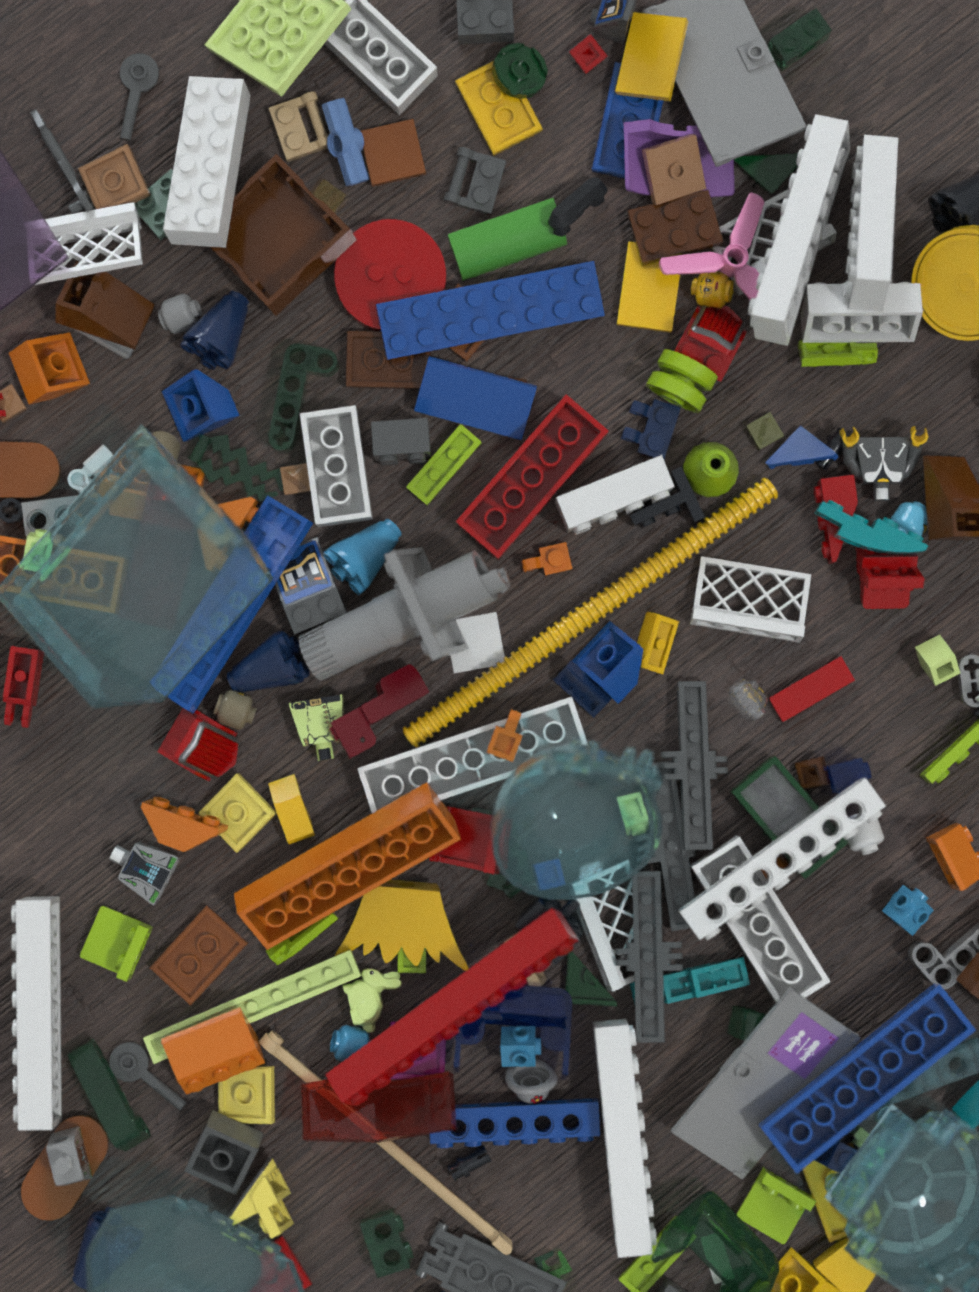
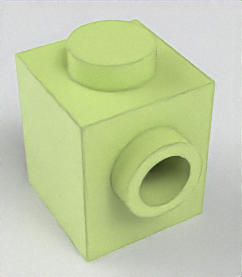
M941 635L915 647L921 667L935 686L960 674L956 656Z

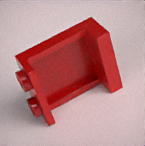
M445 806L456 821L461 839L429 857V861L476 869L490 874H499L510 818Z

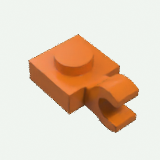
M566 542L539 548L540 557L521 561L523 572L543 568L544 576L572 570Z
M511 709L505 727L496 725L486 753L511 762L514 761L523 736L515 732L521 712Z

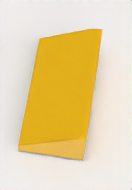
M646 612L637 643L643 648L640 668L659 674L664 673L679 621L660 614Z

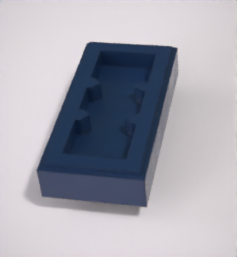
M572 660L553 679L593 718L612 699Z

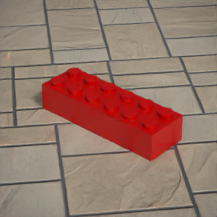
M566 394L457 519L456 525L495 559L499 560L602 442L609 431Z

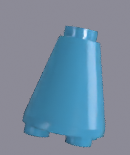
M390 519L379 521L330 546L323 553V556L334 566L331 572L340 582L346 580L350 588L357 595H361L370 586L385 563L386 558L384 555L392 552L402 533Z

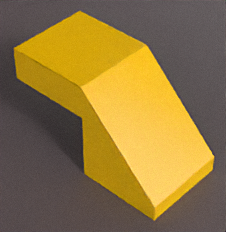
M295 774L268 783L273 804L288 844L290 845L315 836L311 818L303 802Z

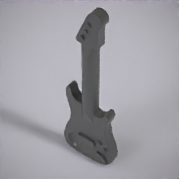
M36 109L30 113L41 132L45 144L79 198L68 205L72 214H75L84 209L87 212L96 210L93 202H90L92 200L88 193L81 187L75 171L53 133L46 127L41 114Z

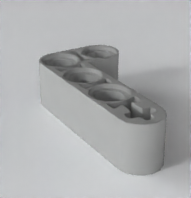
M979 922L942 955L928 942L922 940L913 942L908 949L910 961L932 985L934 983L940 984L943 989H949L958 982L956 978L979 952V944L977 942ZM927 947L929 950L928 958L921 962L918 961L916 958L918 949ZM965 949L968 952V960L964 964H958L956 955L959 951ZM940 968H945L947 971L946 980L941 983L936 982L935 973Z

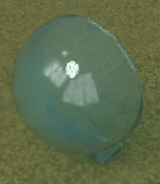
M573 738L570 744L554 746L540 751L523 761L508 776L499 790L490 818L492 853L500 872L512 885L534 896L546 899L573 900L595 896L614 889L638 873L657 850L662 835V815L655 797L662 784V779L658 767L651 766L653 761V753L651 751L644 750L638 762L635 763L636 750L634 748H626L622 757L610 750L600 748L599 744L595 741H590L588 745L581 743L580 739Z

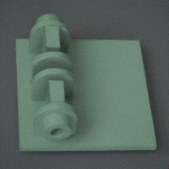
M172 169L148 188L151 193L150 196L135 203L139 216L160 240L164 237L168 238L163 227L173 174Z

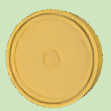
M979 225L955 227L934 238L919 254L912 273L911 283H920L922 317L939 333L963 341L979 340Z

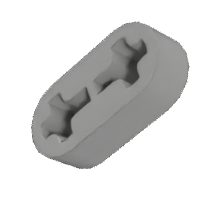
M970 654L963 656L958 661L960 697L966 706L979 707L977 701L974 703L972 698L967 697V693L972 692V682H974L975 691L979 692V656ZM968 659H971V662L978 666L977 669L973 670V680L970 678V672L964 670V665H967L969 662Z

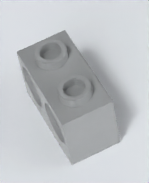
M77 495L21 503L26 537L30 532H35L34 519L40 514H44L47 520L46 525L41 529L51 531L52 535L61 534L62 538H74L79 536L78 532L86 531L82 498ZM70 510L74 513V520L71 524L64 525L61 517L64 512Z

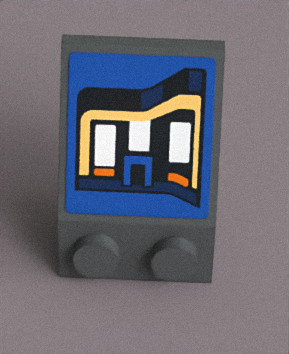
M601 0L599 9L593 8L589 25L593 26L592 35L624 44L637 0Z
M316 537L301 543L275 584L295 635L312 630L347 613L327 560L323 556V550L318 538Z

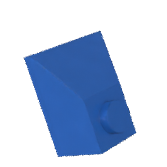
M198 369L191 371L162 391L183 442L222 427L240 416L229 390Z
M609 621L572 661L619 704L638 683L643 648Z

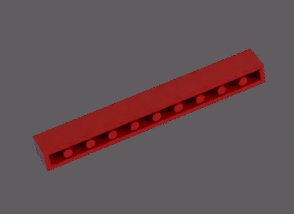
M551 908L325 1075L341 1103L352 1106L362 1104L369 1098V1093L375 1089L387 1086L391 1082L390 1078L395 1074L409 1070L414 1065L413 1061L417 1058L432 1053L436 1049V1044L443 1039L448 1040L454 1037L459 1032L458 1028L462 1025L472 1023L480 1018L481 1012L488 1006L493 1007L504 1000V995L510 990H517L524 986L528 981L527 978L532 974L546 970L550 966L551 960L558 955L564 956L574 948L573 944L579 941L562 913Z

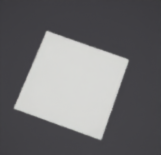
M496 612L456 619L468 649L451 655L454 673L497 666L496 662L499 661L501 663L504 661L503 658L505 656Z

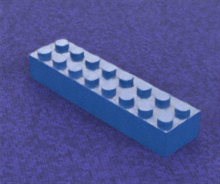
M934 983L761 1121L758 1126L791 1168L798 1173L976 1031V1029L942 986Z

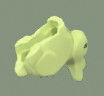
M365 968L361 972L362 979L343 985L344 993L348 996L351 1009L350 1014L354 1025L362 1026L363 1030L368 1033L375 1031V1023L380 1018L383 1009L381 992L384 989H398L402 985L401 975L396 971L383 975L376 969Z

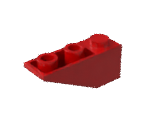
M854 475L823 478L817 481L818 486H814L815 502L821 503L824 501L828 503L829 500L834 501L844 507L842 512L852 517L858 503ZM817 515L819 530H824L825 541L821 542L823 558H828V564H833L837 561L843 541L833 537L838 526Z

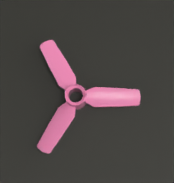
M749 193L730 235V245L727 246L722 254L702 252L664 257L659 261L661 272L664 275L715 273L719 271L728 277H735L737 286L750 301L752 298L756 299L759 291L756 289L759 272L746 264L749 259L747 249H749L764 206V200L755 193ZM728 257H733L738 264L731 263Z

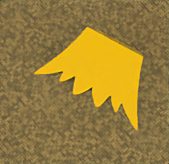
M389 880L364 894L351 928L335 954L336 956L350 949L353 951L363 944V955H367L379 943L385 963L390 962L402 947L411 963L418 966L424 948H426L429 955L437 963L440 962L441 951L458 967L465 971L469 969L452 934L443 907L440 888L435 883Z

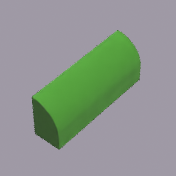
M554 198L449 233L448 241L462 281L566 246V235L563 237L556 236L553 233V228L548 224V219L553 209L556 208Z

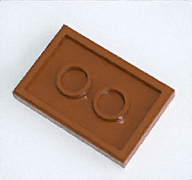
M206 905L151 965L150 969L191 1006L248 942L213 909Z

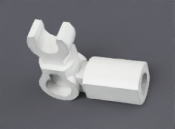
M104 444L83 462L84 467L82 469H74L68 475L70 487L75 489L81 496L85 495L88 506L94 510L98 509L97 505L93 502V498L96 495H101L104 500H108L109 497L105 491L94 487L96 483L90 477L92 475L98 476L116 459L115 455Z

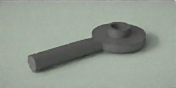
M141 53L130 55L123 61L120 67L122 83L130 90L120 139L128 142L131 141L140 95L151 90L159 79V69L156 62L150 56Z
M125 1042L113 1050L109 1064L116 1078L125 1082L142 1079L179 1111L184 1107L187 1102L148 1070L149 1056L143 1046L135 1042Z

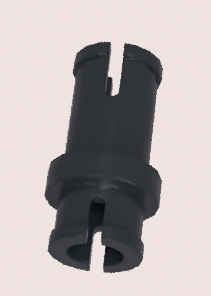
M839 427L833 435H829L826 439L828 441L826 445L836 452L837 455L843 452L842 444L844 443L839 434L841 430ZM834 460L814 461V463L827 471Z
M484 1145L464 1157H461V1155L456 1157L457 1161L447 1165L450 1172L458 1169V1171L451 1174L454 1181L463 1176L467 1178L471 1176L470 1172L492 1162L489 1154L478 1159V1157L487 1153Z

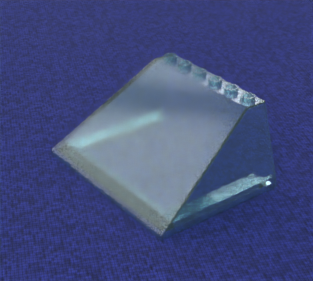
M141 424L0 584V602L92 708H105L163 702L274 578L246 534L149 430Z

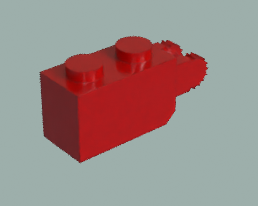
M10 646L3 692V702H6L5 725H12L15 705L21 704L24 705L21 727L28 728L30 726L33 706L37 704L44 651Z

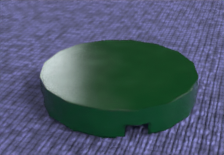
M513 43L501 49L494 59L493 77L499 88L509 96L519 99L529 98L538 93L543 87L548 69L545 59L533 47L530 49L522 43Z

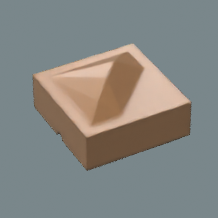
M11 384L0 391L3 395V400L0 401V409L6 412V417L0 419L3 423L27 410L14 385Z
M307 463L280 467L285 496L311 492Z

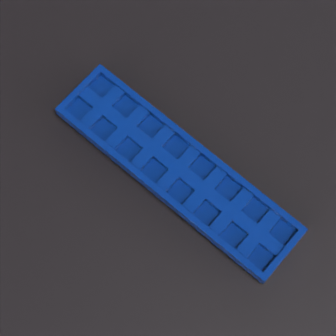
M594 261L375 305L386 360L605 316Z
M267 495L149 685L194 714L313 523Z

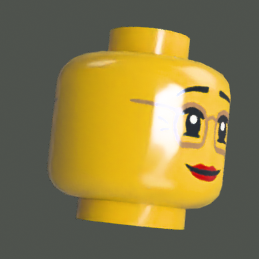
M721 272L700 273L698 279L694 278L692 281L691 295H695L696 302L700 306L706 305L707 307L722 308L726 302L730 303L732 299L734 282Z

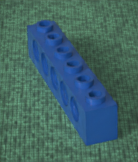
M598 1099L542 1100L535 1104L518 1101L429 1106L430 1144H436L437 1148L453 1147V1143L464 1142L466 1147L481 1146V1142L493 1141V1145L500 1146L510 1144V1140H521V1144L538 1143V1139L548 1138L550 1143L566 1142V1138L577 1137V1141L582 1142L593 1141L594 1136H600ZM566 1115H576L579 1119L578 1124L572 1128L566 1127L563 1124V1119ZM547 1116L551 1121L550 1125L545 1129H539L534 1124L536 1118ZM511 1117H518L523 1124L518 1130H511L507 1127L506 1122ZM484 1118H489L494 1122L493 1129L488 1132L482 1131L478 1126L479 1121ZM462 1120L466 1124V1129L461 1133L452 1131L450 1128L452 1121Z

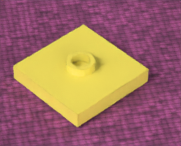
M236 773L198 812L203 817L204 815L220 818V823L228 825L227 831L220 834V836L236 853L240 852L277 814L240 773Z
M257 1066L253 1070L242 1072L230 1077L226 1081L218 1082V1113L240 1123H275L274 1066Z

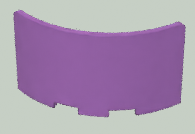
M651 119L624 123L625 187L627 191L651 196L642 149L689 134H695L706 189L704 190H709L711 198L732 196L734 194V159L729 163L716 167L697 126H686V131H676L673 129L672 124L660 123Z

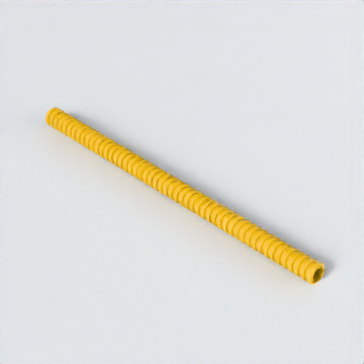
M763 477L760 484L756 482L754 488L749 487L747 489V493H740V497L733 498L731 504L727 502L724 509L720 507L718 513H711V518L706 517L703 523L698 522L696 528L691 527L689 533L684 532L682 534V538H675L676 542L668 543L669 547H662L661 552H655L653 558L648 557L646 563H639L640 567L632 568L633 572H626V576L624 578L619 577L617 583L612 582L610 588L605 587L604 592H597V597H590L588 603L584 601L581 608L577 606L575 612L572 613L570 611L568 613V617H561V621L559 623L557 621L554 622L552 628L548 626L545 633L541 631L539 637H532V642H525L526 646L523 648L519 646L517 648L518 651L516 653L512 651L510 653L511 656L508 658L505 656L503 662H496V667H489L490 671L487 673L483 671V676L480 678L476 676L474 678L475 681H469L467 683L468 686L465 688L464 686L460 687L461 691L458 693L456 691L453 692L454 696L451 698L447 696L444 703L442 701L438 703V707H431L432 711L429 713L428 711L424 712L425 716L422 718L418 716V721L415 723L411 721L409 727H403V733L413 747L418 748L421 741L425 743L427 737H434L433 733L441 732L440 728L443 726L447 728V723L450 721L454 723L456 717L461 718L463 712H470L469 708L477 707L476 703L479 701L483 703V699L486 696L490 698V694L492 692L497 693L499 687L504 688L506 687L505 683L513 682L512 678H519V674L521 672L526 673L528 667L533 668L535 662L540 663L542 662L541 658H548V653H555L557 647L562 648V644L564 642L569 643L572 637L576 638L577 633H584V629L586 627L591 628L593 622L597 624L600 617L604 619L606 613H613V608H620V604L622 602L624 604L627 603L629 597L633 599L636 592L640 594L642 588H649V583H656L658 577L662 579L664 577L663 574L665 572L669 574L671 568L676 569L678 563H685L684 559L692 558L693 553L698 554L700 548L705 549L707 547V543H714V538L719 539L721 538L720 534L728 533L727 529H734L735 524H741L743 518L748 519L750 513L755 514L757 513L756 509H763V504H770L772 498H778V492L769 479Z

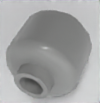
M181 294L164 300L161 309L158 310V317L162 327L173 334L188 331L199 320V316L202 315L199 302L192 300L187 294Z

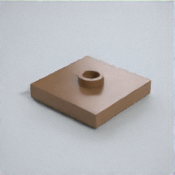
M689 134L642 149L653 204L658 205L706 189L695 134Z
M128 144L78 168L95 209L132 202L136 203L151 195Z

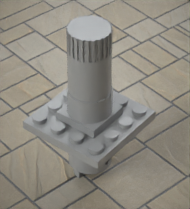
M423 547L394 550L385 554L384 556L387 560L385 568L389 576L395 578L397 582L394 585V589L301 634L299 646L303 658L312 674L322 681L392 647H398L420 636L423 639L421 647L427 657L430 656L432 661L460 653L468 649V646L456 619L497 600V593L501 592L502 595L510 588V580L505 567L489 571L485 562L476 551H472L434 570Z

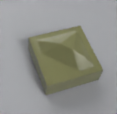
M771 412L745 426L758 450L784 437Z

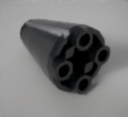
M979 174L938 190L928 198V203L934 216L932 224L937 231L946 232L959 226L979 225Z

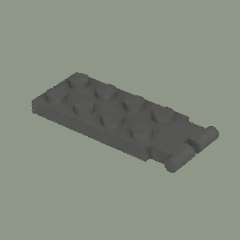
M438 1221L429 1241V1245L438 1249L436 1255L425 1251L415 1273L424 1279L429 1274L441 1280L440 1287L451 1292H563L567 1281L510 1254L505 1255L497 1248L466 1233L463 1234L462 1238L448 1232L449 1226Z

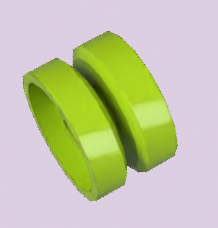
M664 349L657 362L662 371H653L645 386L659 397L678 407L694 413H700L706 401L701 391H711L718 376L701 363L678 352Z

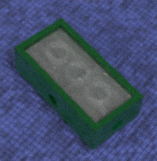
M772 755L729 791L771 842L819 809L778 758ZM828 819L823 823L822 830L825 835H832L836 827ZM810 836L802 837L799 841L801 851L808 852L812 849V838ZM842 837L834 843L836 848L824 857L821 854L817 855L811 860L813 865L800 873L799 876L804 879L809 877L848 844L847 840ZM781 853L784 856V858L790 863L789 855L787 853Z

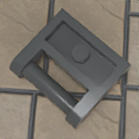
M458 147L456 154L458 157L449 192H445L443 201L491 216L506 166V160L478 153L465 147ZM471 161L477 164L467 198L459 194L468 162Z

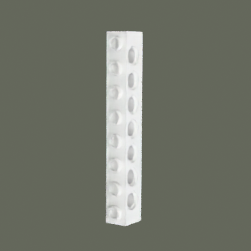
M860 778L678 910L699 940L704 937L706 940L711 939L721 931L719 929L720 925L727 920L731 924L744 914L742 910L749 904L755 907L767 898L765 893L774 887L778 890L790 881L788 876L798 871L800 874L813 865L811 860L817 855L821 854L824 857L836 848L835 842L842 837L848 840L859 832L857 827L865 821L869 824L882 815L880 810L886 805L868 780ZM854 802L859 807V814L857 817L850 819L847 817L845 809L848 804ZM828 819H832L836 824V830L832 835H825L822 830L823 823ZM804 836H810L813 840V847L808 852H803L799 848V841ZM781 853H787L790 857L789 865L783 869L778 868L776 865L777 856ZM760 869L765 870L767 873L766 882L762 885H756L753 882L754 872ZM735 886H740L744 890V897L738 902H733L729 897L730 890ZM711 903H718L721 907V913L716 918H709L706 914V909Z

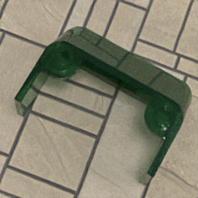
M712 1191L699 1195L665 1227L651 1258V1261L655 1264L686 1250L689 1246L722 1280L719 1292H771L779 1272V1262L775 1254Z

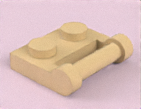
M315 91L269 107L287 162L328 148V134L317 105L318 97ZM303 107H307L317 136V140L311 143L298 110Z

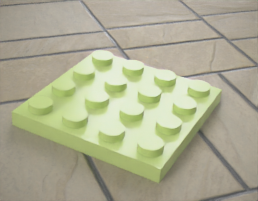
M240 0L206 42L205 46L215 55L282 97L351 11V8L343 0Z

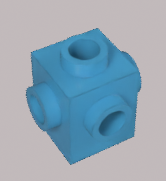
M902 885L893 894L882 911L893 922L913 936L920 926L926 923L929 915L934 910L926 903L929 898L917 888L911 891Z
M535 1026L501 1027L500 1048L502 1067H536V1055H541L542 1045L541 1038H536Z

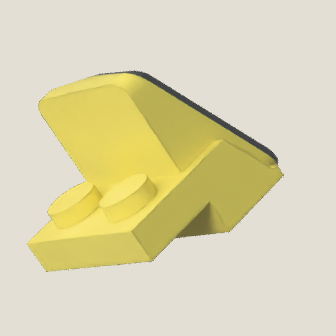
M273 1158L267 1159L228 1215V1222L230 1226H233L259 1213V1224L262 1230L269 1234L271 1239L294 1224L282 1200L291 1192Z

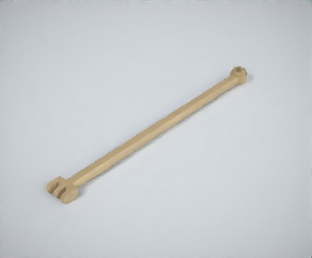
M273 1030L270 1033L264 1034L259 1043L265 1050L284 1063L486 1236L499 1251L505 1255L512 1252V1241L502 1231L494 1228L352 1105L341 1103L336 1092L281 1045L284 1039Z

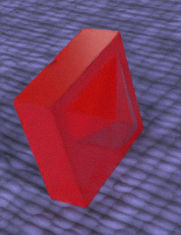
M591 34L569 51L585 73H588L607 57Z

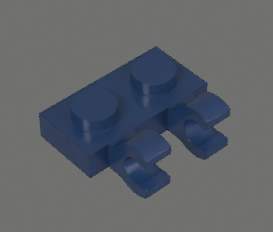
M656 399L653 400L652 406L634 400L629 413L647 418L643 433L625 427L621 439L639 445L637 449L638 454L650 458L662 455L663 459H665L681 408Z

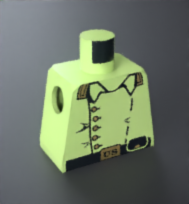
M341 694L289 703L302 745H315L318 761L333 759L332 742L334 740L328 731L327 725L344 715V696Z

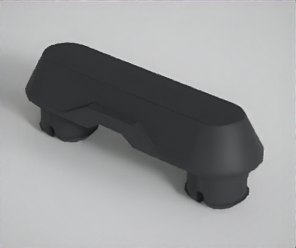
M593 177L588 179L553 209L548 219V224L553 228V233L556 236H565L571 231L570 225L580 218L589 206L598 207L605 201L604 196L607 193V187L599 178Z

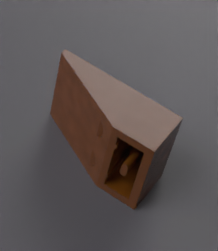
M76 261L73 267H75L79 263V261ZM106 271L66 280L55 303V323L135 350L155 304Z
M923 456L929 540L979 539V485L965 457Z

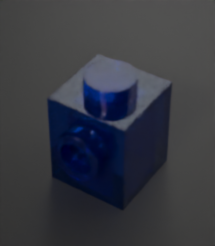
M859 757L826 765L832 793L844 791L860 778H866L867 780L871 778L868 762H863L862 758Z

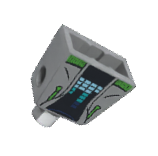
M137 842L131 852L116 845L109 860L123 867L118 876L122 883L150 904L156 905L182 856Z
M80 1126L52 1133L46 1149L55 1185L66 1186L92 1179Z

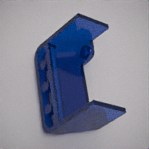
M522 986L517 990L512 989L504 995L505 998L502 1002L484 1009L481 1012V1017L476 1021L465 1023L458 1028L459 1032L456 1034L454 1073H459L461 1045H475L479 1043L484 1036L485 1024L535 1026L541 1028L540 1038L545 1048L551 1051L562 1052L560 1080L567 1079L572 998L562 988Z

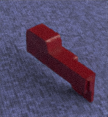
M408 664L382 678L376 683L378 697L327 725L334 742L336 741L337 744L341 743L349 759L375 745L376 736L370 726L420 700L429 693L426 684L413 665Z

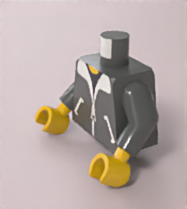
M916 426L910 429L911 441H909V437H859L855 427H852V435L846 437L844 429H841L839 434L844 442L842 444L843 463L850 474L859 480L860 485H873L874 501L890 500V485L900 484L903 482V479L910 476L919 461L923 444L928 440L927 428L924 429V433L921 436H916Z

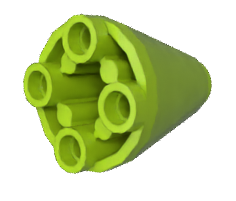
M704 442L694 447L686 456L683 465V471L692 490L704 497H718L727 493L735 484L739 474L738 461L734 453L725 445L717 442ZM717 458L721 467L713 469L710 462Z

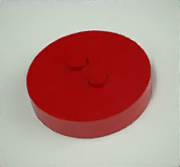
M384 219L364 225L353 233L357 240L336 260L334 271L335 286L343 307L356 322L373 331L381 332L376 304L444 291L446 288V267L437 243L423 229L403 220Z

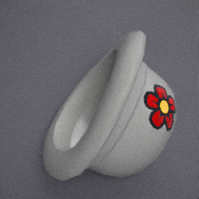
M536 1059V1067H508L505 1071V1081L508 1088L525 1103L535 1104L541 1102L548 1096L549 1090L553 1089L557 1084L558 1076L547 1063Z

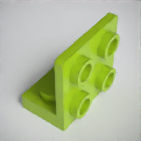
M101 906L80 953V957L118 973L116 978L127 982L133 976L153 926L106 906Z
M763 1167L737 1211L736 1216L772 1239L785 1244L804 1210L807 1209L811 1212L816 1201L809 1193Z

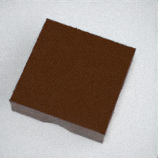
M275 154L247 181L242 190L234 196L226 248H209L277 316L357 239L351 229L323 201L316 198L308 190L303 180Z

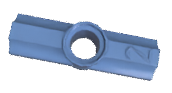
M340 98L322 104L330 132L327 137V147L331 155L338 158L345 185L348 187L368 181L369 177L361 153L364 147V138L361 131L353 127L346 100Z

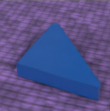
M800 425L765 463L770 469H774L776 466L812 464L814 461L826 459L835 461L838 455Z

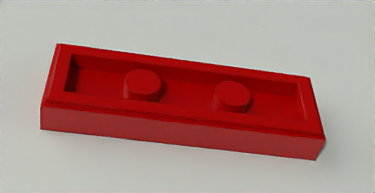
M842 656L772 695L768 700L781 722H784L855 681Z

